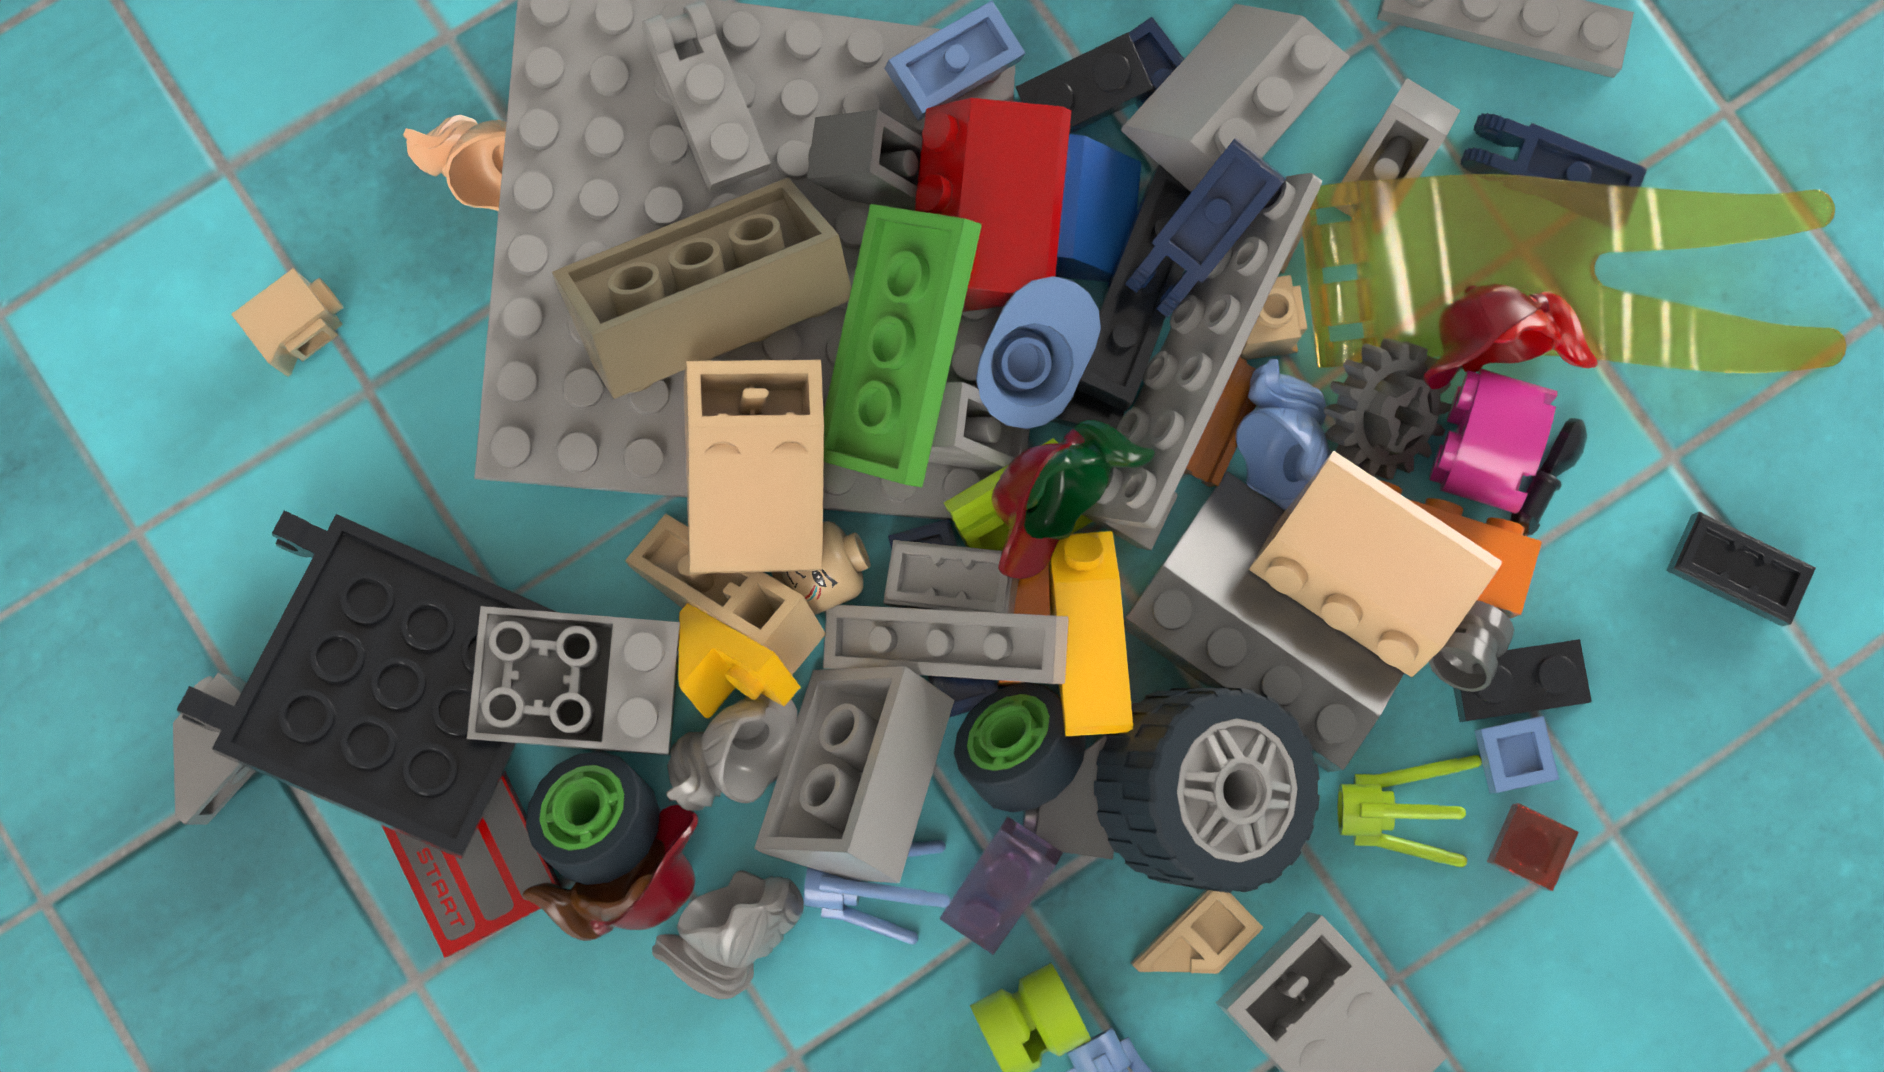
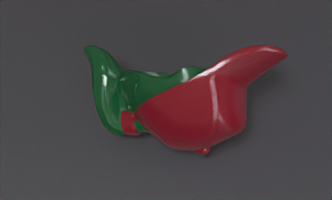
M1085 420L1074 426L1059 444L1051 443L1031 447L1019 454L1004 470L992 493L994 510L1009 527L999 561L1000 573L1015 579L1031 578L1040 573L1050 561L1059 540L1068 538L1073 533L1077 519L1101 499L1109 482L1111 468L1141 467L1153 459L1155 451L1134 445L1121 432L1101 421Z

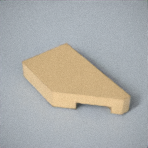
M1204 890L1131 964L1139 972L1218 974L1264 927L1231 893Z

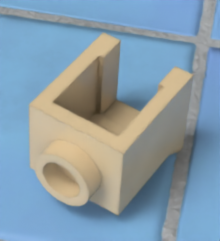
M292 268L231 315L266 361L289 377L298 358L301 361L306 360L338 336L335 330L343 324L335 314L344 307L321 278L310 283Z
M1291 275L1277 277L1239 357L1249 360L1298 353L1297 342L1308 328L1301 287L1292 285Z

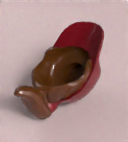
M671 805L664 808L659 814L658 833L648 854L630 872L609 883L585 885L575 882L571 890L561 888L553 883H541L528 887L522 895L525 899L544 910L551 920L566 934L583 941L600 938L602 935L612 931L614 927L625 930H645L658 926L673 916L693 893L696 878L690 862L682 852L698 824V816L694 811L683 809L680 805Z

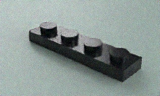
M1160 164L1150 177L1099 305L1101 330L1097 345L1076 387V390L1123 411H1126L1133 404L1166 316L1157 310V307L1160 305V299L1172 284H1176L1180 280L1184 272V268L1166 255L1156 268L1157 273L1145 288H1140L1136 293L1125 284L1155 247L1152 244L1153 240L1191 194V191Z

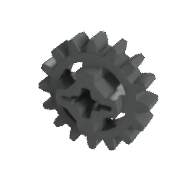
M1383 338L1380 348L1365 344L1362 346L1361 363L1349 359L1343 363L1348 375L1345 382L1332 381L1330 389L1339 396L1336 404L1324 407V414L1335 418L1336 422L1335 425L1326 431L1325 436L1328 440L1339 444L1335 450L1336 453L1372 476L1377 475L1390 480L1394 478L1396 469L1411 473L1414 471V455L1418 454L1426 458L1431 456L1432 451L1428 444L1431 435H1444L1445 429L1437 423L1440 414L1451 411L1452 404L1441 401L1440 394L1445 392L1451 386V383L1449 382L1440 389H1431L1425 383L1424 374L1438 360L1427 355V348L1406 341L1399 342L1390 338Z

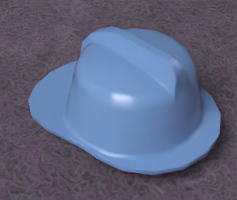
M1052 276L1032 280L1013 293L1002 308L983 348L976 374L980 399L990 415L1007 426L1029 429L1046 425L1064 411L1073 397L1076 387L1092 357L1101 330L1099 309L1087 290L1072 280Z

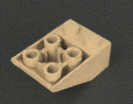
M821 360L686 361L684 411L689 573L821 571L823 554L824 465Z

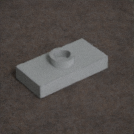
M893 540L883 603L890 607L1014 614L1019 579L1010 578L1000 573L999 561L1002 551Z

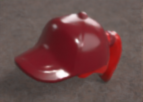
M1490 284L1478 287L1470 285L1466 287L1462 296L1445 307L1439 318V335L1444 353L1426 371L1424 381L1431 389H1440L1446 386L1461 369L1466 373L1468 370L1476 373L1480 368L1489 363L1511 364L1524 362L1539 357L1551 350H1555L1565 362L1576 367L1595 368L1598 365V361L1586 342L1575 311L1559 295L1551 292L1526 295L1504 284Z

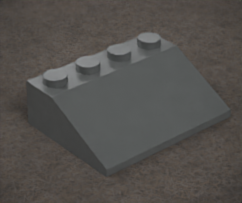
M1227 471L1220 485L1215 487L1124 617V629L1207 688H1244L1254 690L1255 694L1267 695L1278 701L1281 708L1285 711H1290L1296 718L1304 735H1307L1313 748L1314 762L1327 772L1343 771L1381 716L1404 672L1385 663L1377 654L1342 631L1329 626L1321 617L1286 594L1278 592L1268 582L1249 570L1276 522L1284 513V510L1263 495L1252 490L1247 484Z

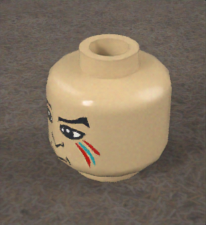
M825 521L823 522L821 571L771 573L774 579L803 595L814 615L856 598L863 590L862 571L870 568L871 564L866 548L856 532L846 535L834 522Z

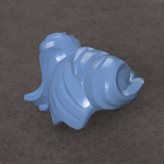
M1269 359L1266 365L1260 366L1252 374L1248 398L1257 407L1242 419L1236 430L1235 439L1237 447L1246 462L1247 485L1252 490L1273 500L1283 510H1286L1332 451L1329 449L1327 438L1321 427L1326 418L1324 414L1326 403L1323 393L1306 381L1291 375L1279 374L1278 359Z

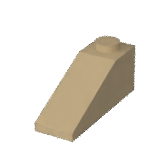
M666 513L625 560L631 569L681 608L689 603L775 652L791 675L795 673L826 635L804 596L764 572L690 574L688 527Z

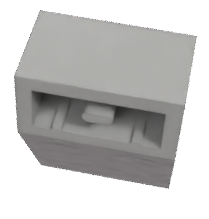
M480 606L467 739L670 755L679 661L680 622Z
M1307 912L1216 1002L1280 1072H1433L1448 1057L1374 969L1319 914Z

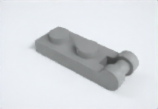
M699 1L683 8L684 14L667 20L662 15L643 20L642 29L648 48L709 192L764 173L769 170L771 162L717 37L711 13L706 3ZM692 39L698 54L679 60L674 45Z

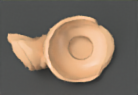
M456 115L446 118L438 127L426 135L412 129H405L403 136L407 139L408 155L422 171L435 177L442 173L446 177L452 194L462 204L473 208L499 211L506 121L490 120L478 124L472 118Z

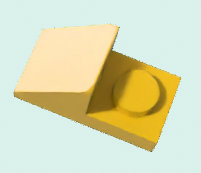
M689 603L679 612V686L705 718L709 719L713 716L735 688L753 700H756L760 694H763L784 707L799 690L800 685L772 650Z

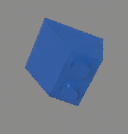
M1069 134L1055 277L1109 282L1137 212L1141 161L1084 135Z

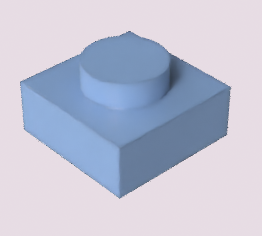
M1544 716L1474 730L1489 793H1499L1559 780Z

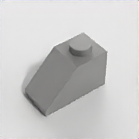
M1407 78L1328 203L1381 235L1448 135L1460 110Z
M946 382L928 462L996 472L1010 464L1019 454L1027 450L1030 428L1023 429L1007 426L990 415L980 399L979 389L964 382Z
M217 673L214 678L208 676L202 679L193 688L234 706L246 682L237 676ZM180 714L173 722L175 816L185 825H207L253 775L255 770L216 754L212 747L220 733L185 721L182 718L183 714Z

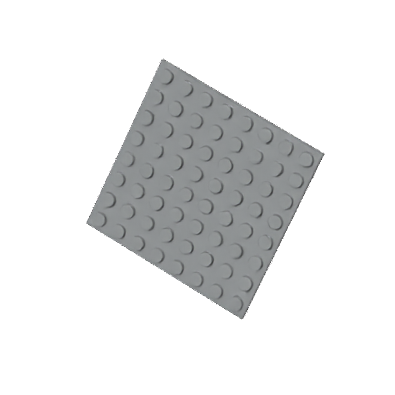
M518 0L474 478L479 480L687 498L684 411L685 370L656 381L645 390L630 392L614 399L588 356L555 283L552 271L789 177L839 234L852 288L870 204L845 200L807 179L808 155L812 144L815 117L878 109L922 137L925 118L920 121L916 119L884 68L889 59L941 29L723 0ZM699 1H704L711 13L717 37L771 162L768 171L709 192L648 48L642 29L643 20L662 15L665 20L684 14L683 8ZM692 39L674 45L679 60L698 54ZM1015 65L952 102L967 98L1013 102ZM848 302L832 308L822 316L807 318L776 331L762 341L750 342L716 356L711 361L821 360L824 414ZM1002 307L962 312L946 382H964L977 388L976 374L979 359ZM824 462L823 509L940 520L949 519L953 521L943 502L988 477L992 472L928 462L923 487L921 488L900 484Z

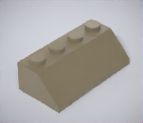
M789 177L552 271L555 283L588 356L614 399L630 392L645 390L654 382L685 370L686 361H711L714 357L747 343L762 341L770 337L774 332L807 318L822 316L832 308L848 302L851 293V284L839 234Z

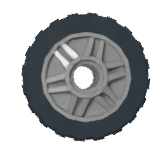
M1171 688L1170 691L1150 693L1145 695V699L1131 704L1133 729L1127 733L1107 734V740L1103 749L1099 751L1096 762L1098 769L1096 781H1094V796H1096L1098 804L1097 815L1100 826L1104 827L1108 836L1107 841L1115 853H1119L1125 859V864L1135 872L1144 873L1149 879L1161 883L1217 892H1248L1258 889L1259 885L1271 883L1282 876V872L1289 865H1293L1301 855V849L1306 840L1310 839L1320 795H1318L1319 772L1318 765L1315 764L1312 755L1313 748L1307 735H1304L1301 731L1299 722L1290 711H1285L1279 706V702L1271 697L1255 694L1254 690L1244 688Z

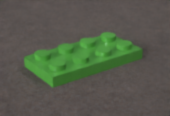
M870 204L824 410V462L900 484L923 487L982 224L964 218Z

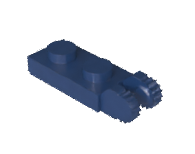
M1481 113V115H1478L1473 129L1476 131L1475 134L1497 145L1518 147L1514 160L1496 153H1490L1488 150L1481 148L1465 149L1460 161L1462 168L1489 181L1505 182V187L1617 231H1620L1627 225L1647 171L1645 167L1533 123L1526 126L1494 113Z
M1235 137L1153 240L1152 244L1155 247L1125 284L1137 293L1140 288H1145L1157 273L1156 268L1166 255L1174 260L1186 272L1176 284H1172L1160 299V305L1157 307V310L1168 318L1199 280L1201 283L1205 281L1284 183L1286 177Z

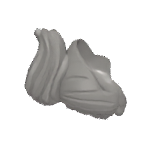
M760 694L756 700L746 696L744 700L741 699L736 704L723 709L709 723L705 732H688L672 745L670 751L671 758L667 764L670 783L673 787L666 792L669 800L676 801L683 809L698 811L702 810L705 806L711 807L714 797H720L721 793L725 794L729 799L740 803H751L761 797L769 784L778 778L797 723V709L792 699L784 707L763 694Z
M740 870L733 875L727 887L705 893L691 901L679 918L677 924L679 935L663 934L656 936L655 945L652 946L653 956L666 963L678 978L697 992L716 999H731L747 989L754 977L753 962L757 958L768 956L773 951V948L783 940L784 934L796 925L804 910L802 895L789 878L770 876L762 879L747 871Z

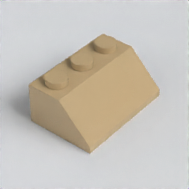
M1333 451L1280 516L1249 570L1268 582L1278 592L1286 594L1321 617L1329 626L1342 631L1377 654L1385 663L1398 668L1412 678L1445 646L1494 577L1502 561Z

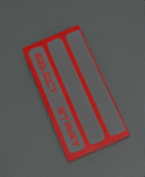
M504 771L463 859L381 825L444 958L450 957L541 910L539 906L523 897L522 894L528 887L541 883H553L562 888L552 866L531 846L526 829L527 814L506 771Z

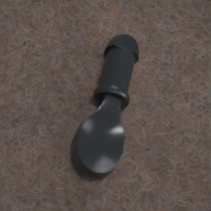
M1570 418L1565 422L1546 461L1540 470H1537L1535 476L1531 475L1532 481L1526 491L1528 495L1517 514H1511L1510 521L1518 523L1525 528L1524 536L1532 535L1539 529V521L1552 496L1562 486L1557 476L1574 467L1584 452L1587 431L1584 421L1581 419Z

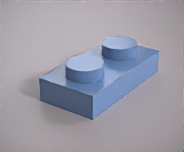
M990 1L888 60L884 69L916 119L920 121L925 118L926 108L954 101L1019 63L1025 55V51L993 1Z

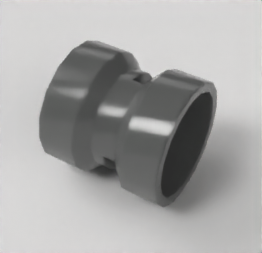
M1476 601L1445 646L1429 661L1432 671L1439 679L1462 691L1477 692L1486 689L1491 684L1497 671V658L1507 651L1513 639L1515 630L1511 620L1504 612L1493 605Z

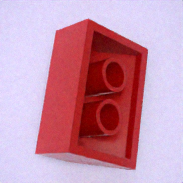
M967 98L926 108L915 211L964 218L982 224L962 312L1003 307L1015 291L1032 280L1055 277L1071 110L1062 106L981 98Z

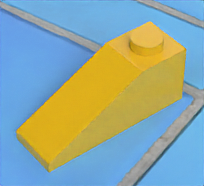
M1113 532L1074 533L1068 538L1059 540L1049 561L1051 616L1068 617L1065 684H1059L1065 735L1127 733L1133 729L1120 577Z

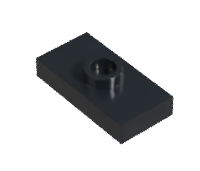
M1697 512L1690 516L1666 571L1780 626H1787L1792 624L1816 567L1702 512Z

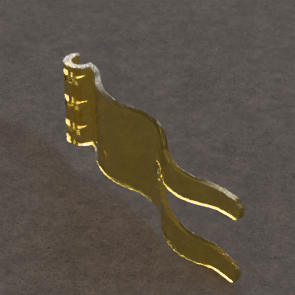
M1503 174L1444 175L1404 179L1362 180L1321 185L1302 224L1317 368L1344 366L1343 363L1347 359L1361 363L1362 346L1370 344L1380 348L1383 338L1419 345L1428 349V356L1441 357L1444 352L1439 335V318L1444 308L1462 296L1466 287L1490 284L1511 286L1526 295L1551 292L1562 297L1575 311L1586 342L1597 360L1720 373H1772L1831 367L1838 364L1846 353V340L1842 333L1834 328L1774 324L1620 291L1602 285L1595 274V264L1599 256L1605 253L1724 246L1823 228L1833 220L1835 205L1832 198L1826 192L1818 189L1777 194H1737L1617 186ZM1350 205L1351 221L1318 225L1317 209ZM1356 264L1358 279L1324 283L1323 268ZM1363 322V338L1339 341L1330 340L1329 326ZM1555 350L1541 355L1560 357Z

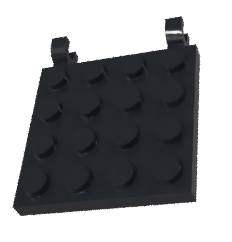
M284 510L272 531L273 537L277 538L275 544L277 547L295 555L311 557L312 560L236 704L234 706L189 686L176 709L177 712L183 714L182 718L185 721L220 733L212 747L216 754L463 859L518 744L467 739L480 606L547 612L556 611L338 514L335 515L326 531Z

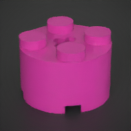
M1481 368L1478 373L1468 370L1462 386H1458L1451 403V411H1449L1447 416V422L1457 425L1456 432L1449 430L1444 444L1439 445L1432 464L1429 480L1440 483V491L1517 514L1528 493L1518 491L1522 477L1536 475L1547 444L1556 406L1550 404L1557 397V391Z

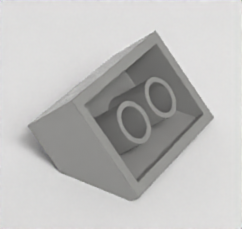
M1235 4L1124 124L1121 131L1192 192L1235 137L1263 158L1332 80L1350 56L1304 16Z
M906 666L813 670L754 849L769 856L845 879L900 883L954 699Z

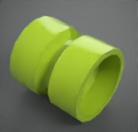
M1051 962L1020 978L1017 992L1011 994L1001 988L970 1005L1002 1072H1032L1042 1066V1056L1044 1053L1049 1051L1060 1057L1091 1040L1069 993Z

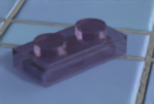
M1007 816L951 898L949 906L944 909L939 919L994 955L1054 870L1063 852Z

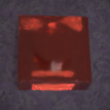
M1520 803L1512 804L1487 859V863L1545 891H1553L1579 832Z

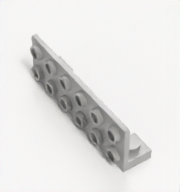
M1313 173L1285 176L1286 180L1205 281L1201 283L1198 280L1187 296L1176 307L1171 315V329L1160 352L1147 365L1143 376L1144 385L1134 406L1123 416L1116 430L1121 432L1134 445L1153 449L1155 455L1151 461L1138 468L1112 467L1109 482L1103 496L1082 515L1103 528L1112 531L1115 535L1139 549L1152 551L1178 496L1175 490L1279 273L1285 272L1310 220L1307 214L1322 185V180Z

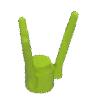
M1472 755L1381 774H1354V784H1340L1338 789L1337 822L1339 835L1354 836V846H1377L1438 863H1445L1456 867L1466 866L1467 858L1464 855L1381 833L1382 830H1394L1395 818L1463 819L1466 816V810L1463 807L1431 804H1395L1394 792L1382 791L1381 788L1477 768L1482 764L1481 757Z

